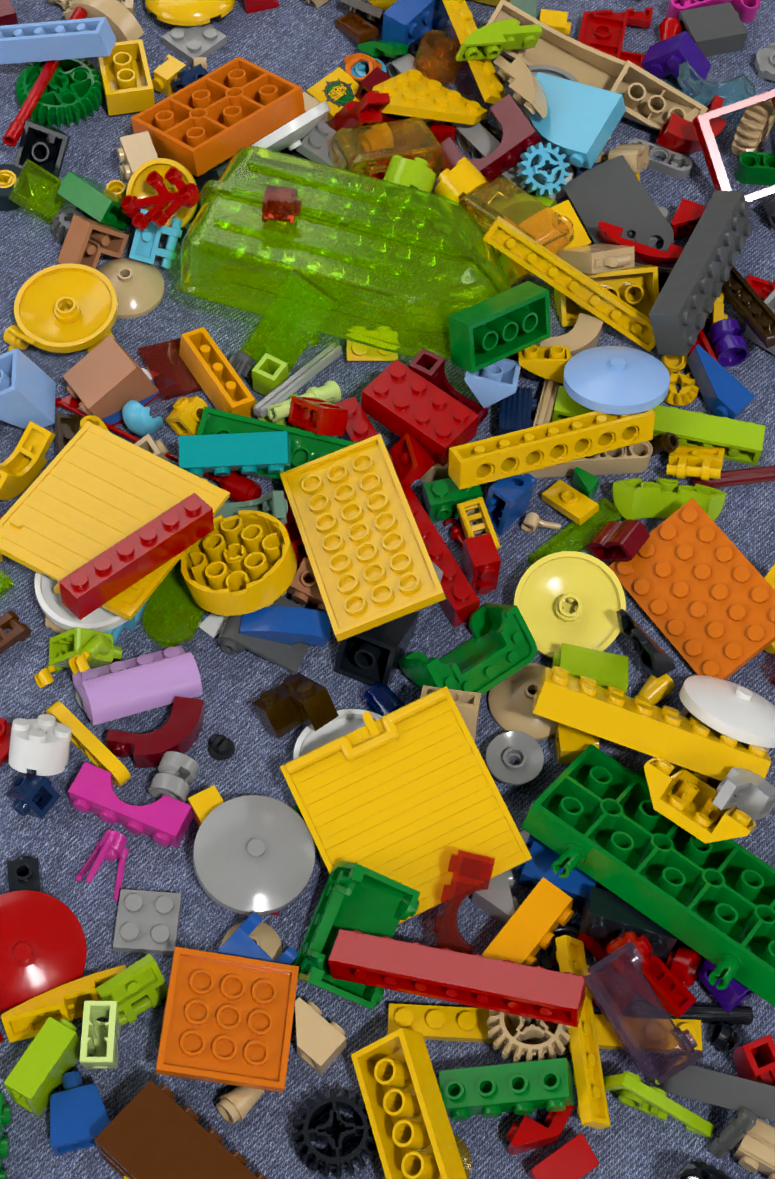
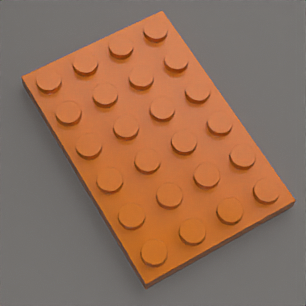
M693 498L649 533L650 537L631 561L620 562L615 560L608 566L615 573L621 585L697 675L727 680L775 641V590Z

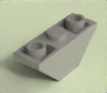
M512 870L469 890L471 902L503 925L509 921L519 908L517 897H512L510 887L513 886Z

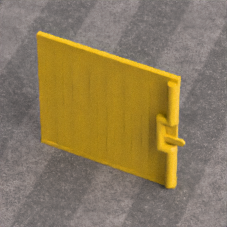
M87 421L0 519V553L38 574H45L57 580L58 583L54 587V592L61 594L60 580L191 494L196 493L212 507L214 517L230 497V492ZM188 548L100 607L125 620L131 621Z
M447 686L392 711L376 721L373 720L369 712H364L362 718L366 726L328 742L280 766L329 874H331L334 866L340 861L357 863L420 892L418 897L419 907L415 915L409 916L406 920H400L398 925L532 859Z

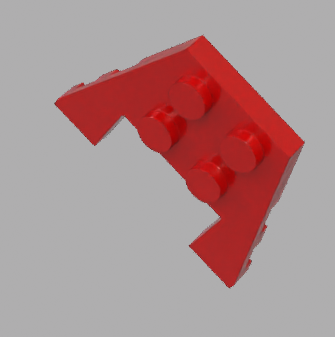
M647 7L644 11L634 12V8L626 9L622 13H613V10L584 11L578 41L626 62L629 60L643 68L642 62L645 54L622 51L621 49L626 25L650 29L653 8Z

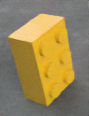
M142 39L115 42L110 56L97 57L109 116L140 112L155 104L154 88Z

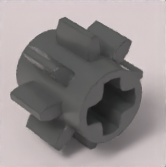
M238 350L236 355L229 353L227 360L243 381L245 377L251 380V373L254 368L252 365L255 359Z

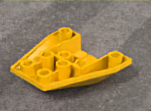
M652 758L644 765L653 809L702 842L711 843L748 836L756 827L755 821L736 806L720 810L712 803L718 795L716 789L722 781L667 762L662 758Z

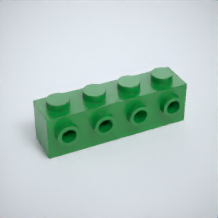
M566 1058L439 1071L440 1092L448 1118H451L453 1121H466L470 1119L471 1115L481 1114L485 1118H497L502 1116V1112L514 1111L517 1115L532 1114L534 1109L546 1108L550 1112H559L565 1110L566 1106L574 1105L572 1068Z

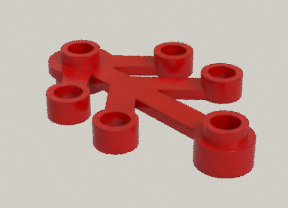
M172 167L166 172L165 179L171 185H175L178 191L170 193L163 183V177L157 171H153L147 176L146 182L153 189H156L159 195L140 199L136 196L128 195L121 201L122 211L129 218L133 219L132 224L138 230H144L150 221L157 227H162L182 206L192 208L200 200L198 187L194 183L186 184L182 179V173L177 168ZM169 203H172L165 211H163V209H164ZM152 207L145 215L140 213L141 208Z

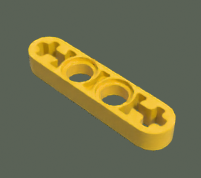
M55 702L46 710L47 714L55 716L56 722L71 728V742L96 767L111 772L115 786L121 787L131 778L129 771L123 763L61 702Z

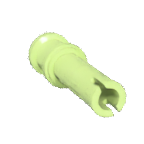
M329 380L323 386L318 388L316 386L310 387L306 393L296 397H314L327 402L337 403L341 399V390L335 381ZM291 398L268 406L267 413L270 420L272 419L273 422H277L289 416Z

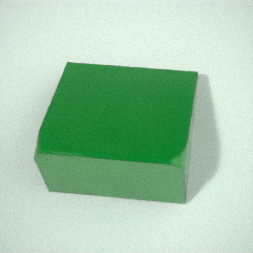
M576 467L571 485L574 489L592 500L597 493L600 479Z

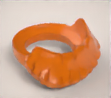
M356 53L344 58V63H346L345 71L356 82H361L366 77H355L351 73L352 67L360 61L368 63V74L376 67L382 68V64L366 54Z

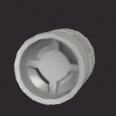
M174 751L165 752L158 766L159 773L154 776L149 793L156 800L167 795L185 803L190 792L189 784L194 782L199 770V764L185 754Z

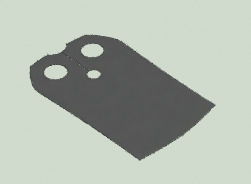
M623 155L588 169L563 186L594 244H605L597 236L599 221L622 227V238L649 246V238L658 235L664 241L663 247L659 250L668 252L670 244H674V233L671 225L646 192ZM629 230H634L636 232V236L634 238H629L627 236V232ZM634 261L635 266L645 265Z

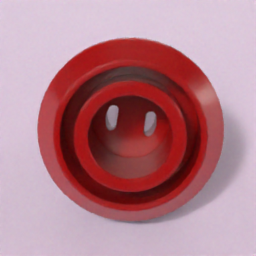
M679 947L677 952L671 951L666 966L686 988L692 987L698 976L697 972L701 968L703 956L691 947Z

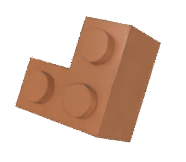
M74 214L57 262L60 264H81L96 269L101 253L121 259L129 235L113 226Z

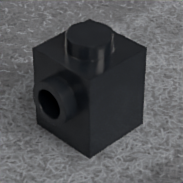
M21 856L14 861H7L9 892L31 890L43 893L42 868L39 858Z

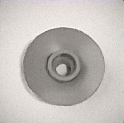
M509 731L496 736L490 742L486 751V764L490 773L499 781L509 785H524L533 781L540 774L544 764V754L541 746L533 737L522 732ZM516 760L519 765H512L509 761Z

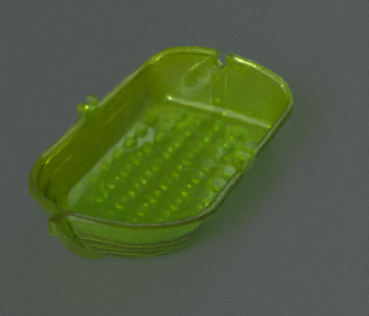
M248 146L239 149L224 169L218 181L210 180L205 183L200 192L201 209L182 241L180 278L176 280L175 284L177 290L187 295L292 324V340L298 341L303 333L302 331H305L312 337L310 341L312 346L317 347L321 333L407 356H416L424 348L444 359H451L448 316L511 289L494 247L483 240L484 231L475 219L457 202L441 195L258 146Z

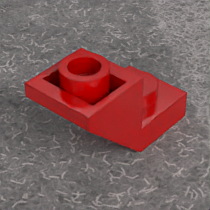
M566 1106L565 1110L559 1112H549L544 1122V1125L549 1128L526 1115L521 1124L514 1122L506 1137V1140L511 1142L507 1152L511 1155H516L557 1143L574 1106Z

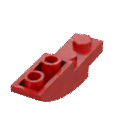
M370 91L365 93V96L359 102L351 101L345 103L344 107L328 122V126L338 132L366 131L378 126L383 121L381 111L390 103L389 93Z

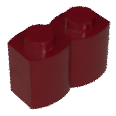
M629 519L622 523L608 521L604 523L586 547L593 557L604 563H610L614 560L628 562L634 558L650 535L646 531L644 524L638 520Z

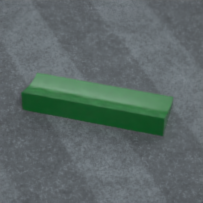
M204 407L197 435L287 431L291 439V469L355 444V442L318 435L313 432ZM257 470V474L246 475L283 484L280 473H268V470ZM230 471L241 474V471Z

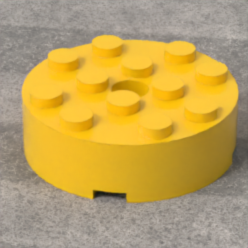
M255 510L238 511L239 515L226 518L220 515L213 518L214 531L191 545L180 558L181 573L189 592L196 604L202 609L225 617L248 614L271 606L289 588L297 570L296 555L285 526L268 513Z

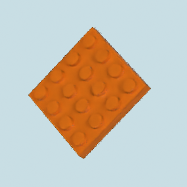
M175 947L155 1073L283 1093L286 1082L299 966Z

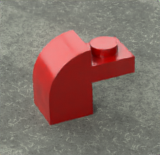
M771 1034L734 1049V1064L740 1078L775 1086V1043Z

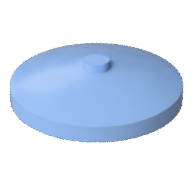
M600 346L577 353L565 365L563 377L564 388L574 401L591 410L615 415L636 414L655 408L668 395L670 384L669 372L662 362L646 352L623 346Z

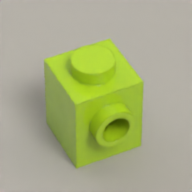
M265 353L252 369L253 390L265 396L289 377L288 363Z

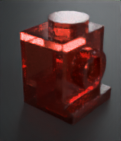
M267 185L262 201V222L267 223L269 219L294 223L295 216L300 217L302 201L298 200V189Z

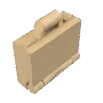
M600 243L558 250V257L586 274L635 267L634 246Z

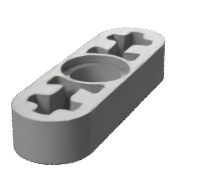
M632 139L628 142V144H644L649 146V164L647 168L677 179L689 177L693 165L689 157L642 139ZM660 156L665 160L659 162L654 160L653 157Z

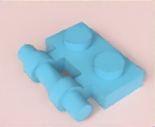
M141 208L140 213L145 215L149 210ZM173 217L171 227L165 225L157 227L150 221L144 230L136 228L129 258L154 264L155 256H162L161 267L170 269L172 260L176 259L177 252H175L178 237L181 238L183 230L180 229L183 220ZM161 233L168 234L165 249L158 247Z

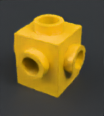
M198 396L182 397L174 403V410L167 416L165 421L178 436L197 435L204 407H208V405Z

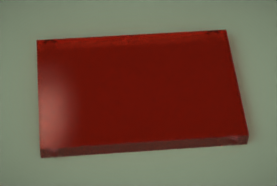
M180 338L138 348V354L143 360L156 387L159 389L163 400L203 391L179 356Z

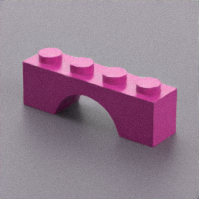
M84 762L68 790L70 802L76 810L82 813L92 812L99 815L101 820L109 824H115V822L121 824L135 835L145 834L152 837L161 846L168 847L171 845L178 848L193 820L191 805L167 795L149 805H129L121 801L113 792L114 784L111 772Z

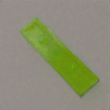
M603 498L598 502L599 511L581 526L576 522L571 523L528 557V562L533 565L539 559L561 551L582 552L587 548L586 546L604 523L608 521L620 522L623 516L610 501Z

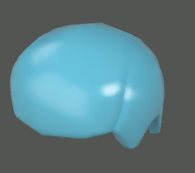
M132 399L123 406L122 416L124 423L132 433L144 437L148 433L151 435L164 425L161 416L151 418L149 414L150 407H144L138 401Z

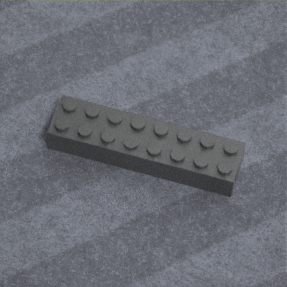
M744 191L714 192L651 308L649 318L658 354L688 356L692 346L696 344L697 336L700 330L704 328L707 316L712 312L717 297L721 295L723 283L728 281L732 267L736 266L737 258L740 252L744 250L748 236L752 234L753 226L748 218L749 204L745 201Z

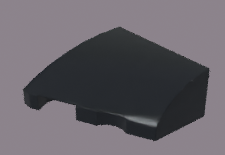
M620 609L616 612L620 631L633 641L634 650L639 653L641 667L657 678L676 669L673 660L625 610Z

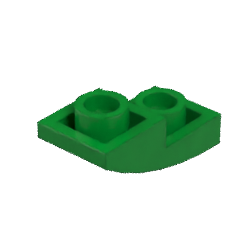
M394 40L371 41L358 44L359 50L379 59V56L396 58L397 55L407 54L409 47L408 44Z

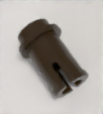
M670 432L663 433L661 437L649 440L653 447L652 456L663 452L672 453L679 446L678 437Z

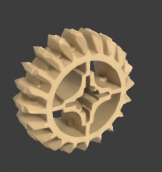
M771 100L750 106L743 114L732 142V151L738 157L743 152H759L762 149L775 121V110Z
M489 1010L491 1016L487 1018L486 1025L491 1029L488 1030V1038L495 1040L493 1042L494 1050L503 1049L501 1055L503 1060L510 1055L514 1057L513 1063H519L520 1060L528 1062L556 1059V1054L563 1055L565 1052L564 1045H569L570 1043L568 1029L571 1026L553 1023L555 1033L552 1034L543 1020ZM506 1016L511 1019V1024L516 1028L514 1036L508 1032L505 1026L504 1018ZM534 1042L536 1043V1045H530L525 1043Z

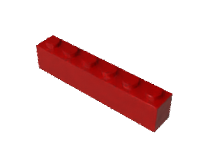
M196 493L191 494L60 580L59 587L62 603L79 620L83 619L214 531L213 508Z

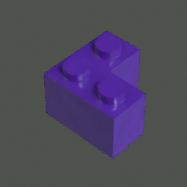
M687 31L650 46L642 62L646 71L659 79L673 74L684 90L703 84L711 68L710 62Z

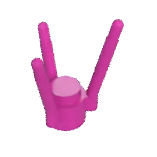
M106 830L102 840L98 841L95 850L81 868L75 880L80 882L90 869L86 877V882L90 883L103 860L114 862L116 858H119L113 897L114 901H118L122 887L125 861L129 850L125 848L127 838L120 832Z

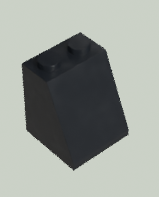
M412 612L342 640L334 672L386 692L399 666L398 660L404 656L414 635L419 612Z

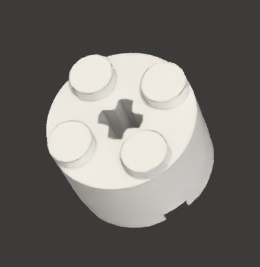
M41 714L38 716V719H14L11 728L8 764L13 769L22 773H27V769L37 770L36 775L38 776L62 773L65 770V765L67 766L71 728L56 722L55 716L49 714Z

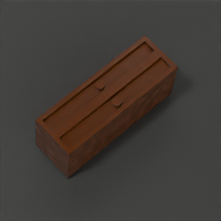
M152 1080L143 1087L94 1139L100 1157L122 1178L126 1176L128 1179H267L260 1172L254 1175L246 1167L248 1162L238 1151L233 1149L229 1152L221 1144L223 1139L214 1129L209 1127L205 1130L197 1122L199 1117L190 1107L185 1105L181 1108L173 1100L175 1095L166 1085L161 1083L158 1087Z

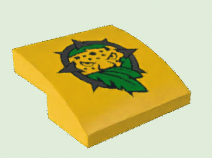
M340 67L306 90L307 94L316 98L320 103L324 101L328 103L330 108L328 121L344 107L345 103L360 101L355 97L359 84Z

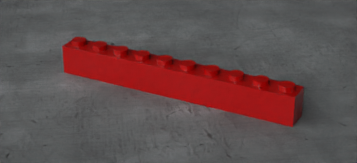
M355 396L335 404L348 409L344 436L337 435L339 439L358 443L378 435ZM388 451V454H389V456H390V459H391L392 464H393L394 469H395V465H394V462H393V458H392V456L390 455V453H389V451ZM401 484L429 557L443 571L440 584L446 599L438 603L452 627H456L469 621L470 615L479 608L480 599L411 487L407 488Z

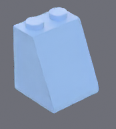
M18 348L0 355V420L26 429L30 421L43 428L54 424L56 382Z

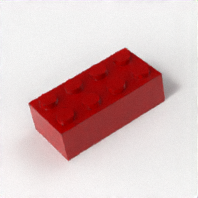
M397 359L362 390L361 408L366 414L401 438L407 432L412 434L433 460L443 467L449 462V448L467 444L477 434L479 419L477 413Z

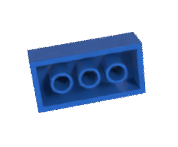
M397 0L383 13L382 40L399 41L408 44L410 47L412 42L419 39L427 31L434 33L441 29L445 22L450 19L443 1ZM406 54L397 55V57L400 58Z

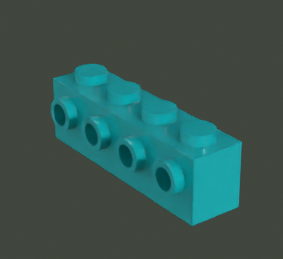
M287 431L179 436V467L198 477H202L203 473L214 472L216 476H228L230 471H241V474L244 475L257 474V470H268V473L274 474L283 473L284 469H291L290 435Z

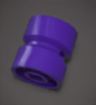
M731 318L723 319L714 323L709 328L710 341L721 366L733 367L741 364L748 358L749 350L745 338H743L744 335L739 321Z

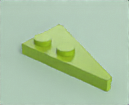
M624 1071L623 1074L603 1077L605 1091L619 1094V1103L633 1107L663 1121H666L667 1115H670L685 1124L686 1130L707 1138L711 1137L715 1125L666 1097L667 1093L662 1089L642 1083L640 1076Z

